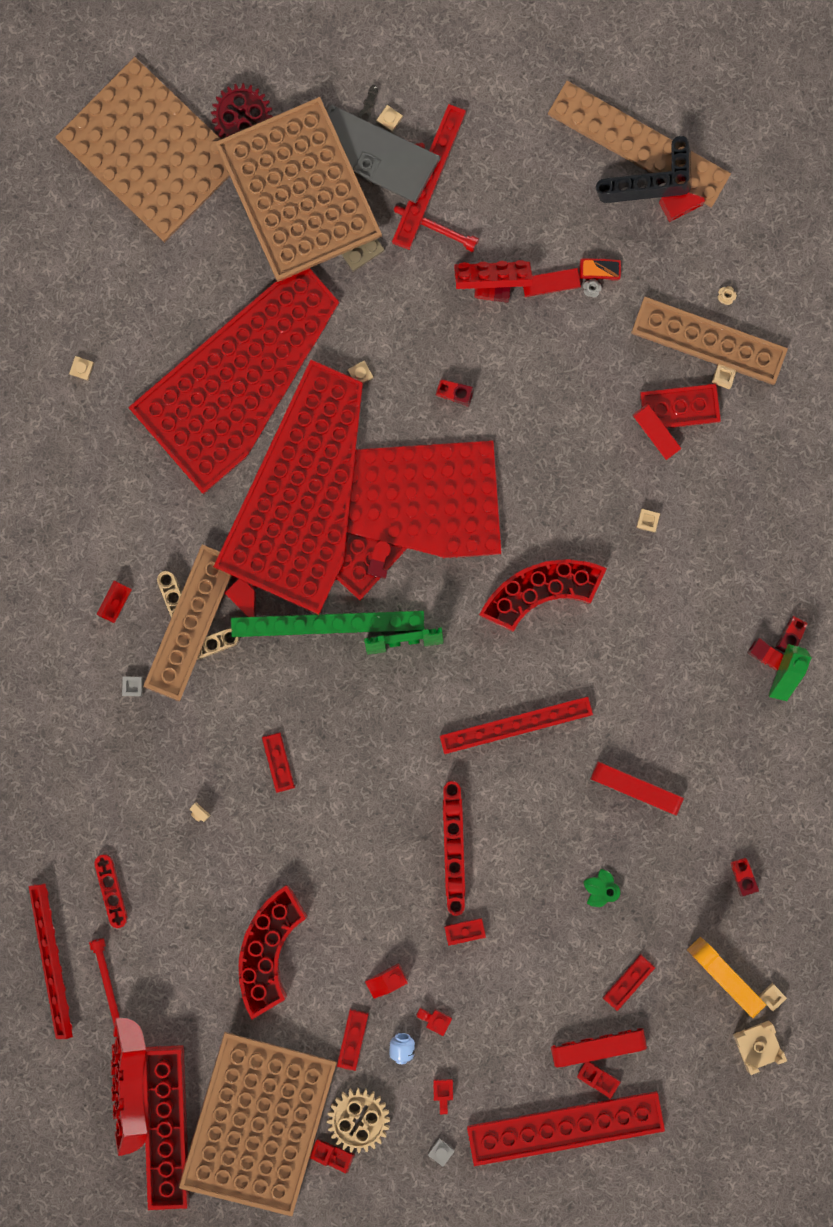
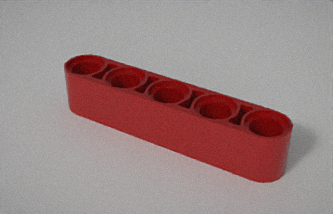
M598 761L590 778L593 781L676 816L684 800L683 797Z
M637 1028V1031L632 1032L631 1030L618 1032L617 1035H602L597 1039L593 1037L580 1040L581 1042L577 1043L575 1041L567 1042L557 1047L553 1045L551 1046L554 1067H565L646 1050L647 1044L644 1029Z

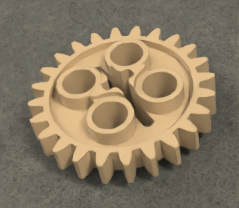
M357 1088L356 1093L349 1089V1095L342 1092L343 1099L336 1097L335 1101L337 1104H331V1108L334 1111H328V1115L333 1117L327 1119V1123L332 1124L328 1127V1131H334L331 1138L337 1137L336 1144L338 1145L342 1142L343 1150L349 1146L351 1153L354 1148H357L358 1153H360L361 1148L368 1152V1146L375 1149V1142L382 1143L380 1136L386 1138L387 1134L383 1130H389V1125L385 1124L390 1122V1118L385 1117L389 1114V1110H383L386 1103L380 1104L381 1096L375 1099L374 1091L368 1095L366 1088L363 1093H360L359 1088ZM352 1103H357L360 1109L353 1111L349 1106ZM367 1105L368 1108L362 1116V1122L358 1123L355 1132L350 1136L349 1133L355 1126V1120L359 1118L364 1106ZM368 1113H375L377 1118L371 1121L366 1116ZM343 1120H347L351 1126L343 1128L340 1123ZM359 1130H365L368 1133V1135L364 1138H361L358 1136L357 1132Z

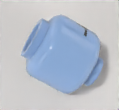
M396 1034L390 1040V1058L398 1064H406L413 1059L415 1053L414 1040L408 1034Z

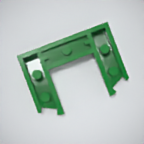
M442 627L437 630L436 628L424 629L419 632L385 637L377 636L370 639L364 638L367 655L386 652L385 645L389 644L390 648L399 647L401 642L407 641L408 645L419 644L421 639H423L424 647L443 644Z

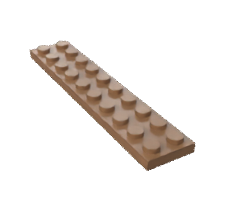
M566 81L548 112L549 116L650 173L672 171L671 144L673 140L571 82ZM691 151L692 187L689 193L704 197V204L712 208L731 173Z

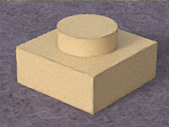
M387 105L376 122L390 132H393L403 118V115Z
M75 356L69 374L88 381L94 362Z
M365 361L348 369L351 377L363 382V384L373 379V375Z
M718 364L712 383L730 389L736 370Z
M641 509L636 528L655 533L660 513Z
M197 802L190 808L192 811L191 816L198 822L200 820L205 822L211 816Z
M773 983L759 995V998L772 1011L787 999Z

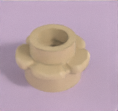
M730 286L722 287L718 291V300L725 305L732 304L733 300L737 297L736 292Z

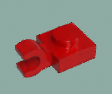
M420 1008L416 1014L419 1019L428 1022L426 1028L441 1036H444L452 1020L451 1017L436 1009L431 1014Z
M453 1079L433 1080L434 1101H440V1115L448 1114L447 1100H453Z

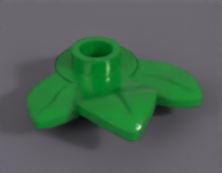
M600 869L598 878H589L583 882L586 890L591 894L587 901V904L590 906L603 907L607 902L617 901L621 895L619 886L614 883L613 875L607 870ZM608 889H612L614 891L613 896L608 895Z

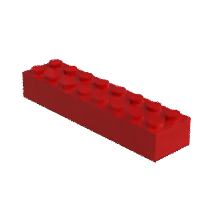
M184 1045L146 1047L143 1065V1098L147 1128L145 1150L148 1210L187 1209L190 1203V1191L179 1188L188 1156Z

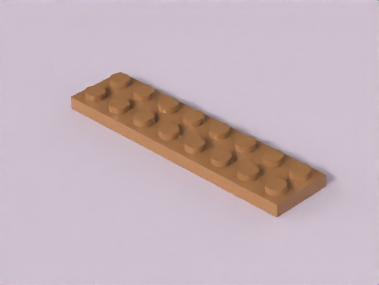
M647 297L643 298L631 331L633 335L716 365H724L736 370L738 373L772 385L776 383L788 350L786 347Z
M203 544L201 545L143 685L144 688L176 701L181 700L231 575L213 567L220 553L219 551Z

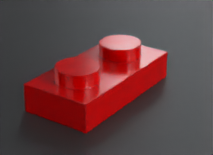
M113 581L96 615L115 623L132 589Z
M482 918L444 926L448 946L486 938Z

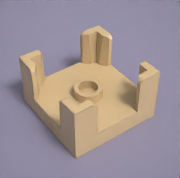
M769 1020L733 1034L746 1070L750 1075L760 1072L758 1068L772 1062L781 1064L787 1061L776 1039L775 1028Z

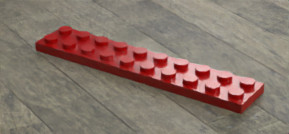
M654 1091L467 1126L473 1164L474 1166L665 1132L658 1092Z

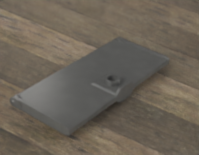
M331 105L327 114L355 175L417 203L435 167H437L441 160V156Z

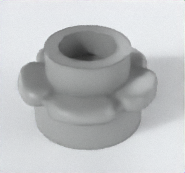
M590 279L583 284L584 294L588 297H597L602 290L601 284L596 279Z

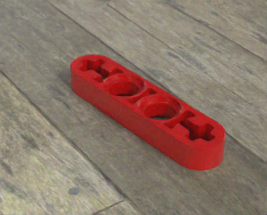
M102 854L94 862L99 885L111 926L121 928L128 920L113 860L109 855ZM101 858L108 860L109 864L106 865L107 871L111 869L112 873L101 875V872H104V867L99 866ZM106 876L113 878V886L107 887L104 885L103 880ZM111 895H116L119 899L116 906L108 902ZM121 907V910H118L119 917L123 916L121 924L113 920L116 917L115 911L111 913V910Z

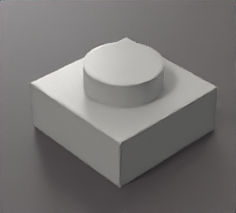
M123 677L122 696H143V677Z
M439 1138L428 1152V1156L441 1166H444L455 1150Z

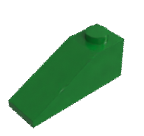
M790 644L787 645L770 689L769 697L788 701L805 676L812 659L807 649Z

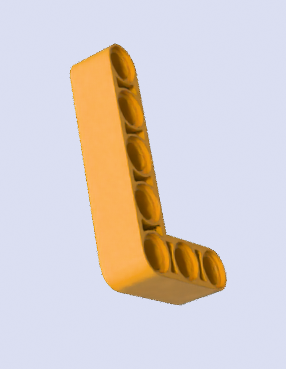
M699 937L687 949L696 961L752 1018L766 1006L759 996L703 938Z

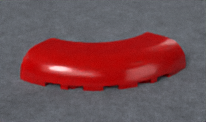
M571 559L546 561L530 566L502 583L487 600L479 616L513 632L521 619L530 610L542 603L557 599H572L590 604L607 568L594 563Z
M288 885L274 893L257 911L242 942L239 955V984L242 998L251 1020L281 1003L287 997L279 975L281 949L291 931L307 918L305 911Z
M116 1018L113 1036L116 1038L115 1044H112L111 1075L115 1076L112 1078L113 1086H111L112 1101H116V1103H113V1119H117L115 1140L118 1156L127 1155L140 1149L145 1143L147 1136L143 1104V1065L146 1047L140 1026L128 1018Z

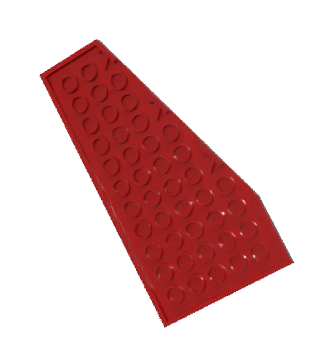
M310 268L279 282L276 281L128 407L203 495L248 457L340 304L339 301Z
M310 359L217 557L214 568L320 615L344 563L363 382Z
M493 441L356 449L347 533L377 541H385L394 546L439 556L440 558L501 555Z

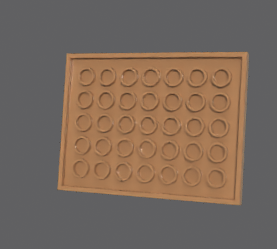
M136 57L55 137L164 243L230 177L215 142L221 139Z
M320 97L215 142L277 282L382 237V233Z
M224 1032L179 1188L293 1216L336 1061Z

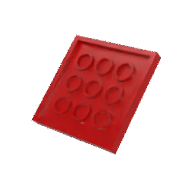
M347 533L344 563L336 580L361 601L381 579L367 575L374 546L380 541ZM389 544L391 553L386 558L383 570L388 571L407 548Z

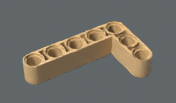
M163 571L158 575L157 582L172 617L178 601L171 603L170 595L177 593L180 598L182 591L175 575L171 572ZM166 575H170L172 578L169 585H164L162 581ZM226 629L206 637L197 660L237 645L240 637H236L234 642L228 643L226 635L232 632L231 629ZM211 639H215L218 644L214 650H210L208 647V642Z

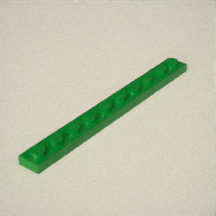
M424 611L231 618L232 637L424 630Z

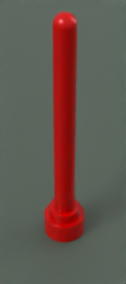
M396 205L394 212L403 215L405 208ZM423 217L421 225L462 243L466 250L474 252V247L479 242V238L473 235L471 237L463 236Z
M104 938L90 941L89 946L90 950L96 953L113 1024L115 1025L116 1018H120L103 953L106 946Z

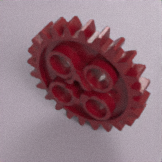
M242 83L240 89H238L237 84H234V90H231L228 86V93L221 91L222 98L216 97L218 104H212V107L216 109V111L211 112V115L216 117L212 119V123L218 124L214 129L215 131L221 130L219 137L224 135L228 137L240 132L242 125L254 126L246 118L258 124L273 117L268 114L272 112V108L267 107L270 101H263L265 94L259 96L258 88L253 92L252 85L245 89L244 83ZM237 98H241L244 100V104L236 106L234 101ZM228 106H232L237 112L229 109ZM258 109L261 113L258 117H253L250 115V111ZM245 112L246 118L242 117L239 119L238 113L242 114ZM231 114L234 116V120L226 122L224 116Z

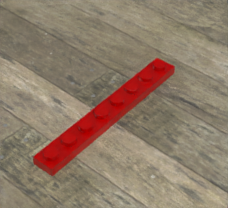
M448 104L429 150L441 156V160L437 167H435L417 203L408 201L393 237L392 244L408 250L411 249L466 115V110Z
M587 696L440 735L444 754L592 716L593 713Z
M46 884L31 885L28 887L55 1038L69 1039L73 1037V1028L69 1017V1006L66 1001V988L63 984L62 967L59 962V949L56 945Z

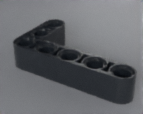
M677 136L673 139L671 144L672 171L599 180L596 184V191L600 201L603 203L679 196L689 193L692 182L691 150L688 139L685 136Z

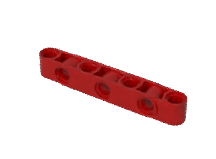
M448 781L443 787L445 891L449 913L458 916L463 913L465 908L463 810L460 785L455 781ZM451 784L457 786V792L454 795H450L446 791L447 787ZM451 823H456L459 826L456 833L448 831V826ZM452 862L459 863L460 869L457 872L450 871L449 865ZM453 901L461 903L459 910L454 911L450 908Z

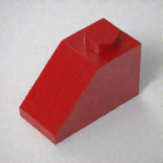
M692 193L662 197L659 201L669 222L703 206L705 203L704 197Z
M238 579L225 594L247 617H255L256 591L253 589L254 585Z
M397 963L366 980L365 983L375 999L408 984V979L400 964Z

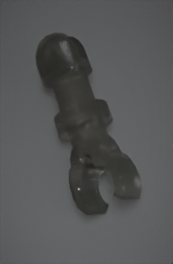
M376 85L370 86L367 99L363 102L364 108L358 117L361 119L362 114L367 112V122L371 118V108H374V99L379 90Z

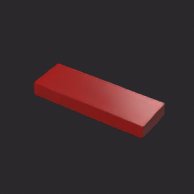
M578 268L532 276L533 286L523 287L525 298L580 288Z
M648 403L632 415L665 460L681 450V447Z
M281 732L262 737L276 793L295 788Z
M640 954L602 998L618 1011L655 967Z
M353 1009L349 1010L337 1067L356 1071L369 1013Z

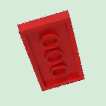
M524 260L516 262H479L477 264L462 262L454 264L456 289L533 286L530 262Z
M716 384L640 392L641 408L648 403L666 428L721 422Z

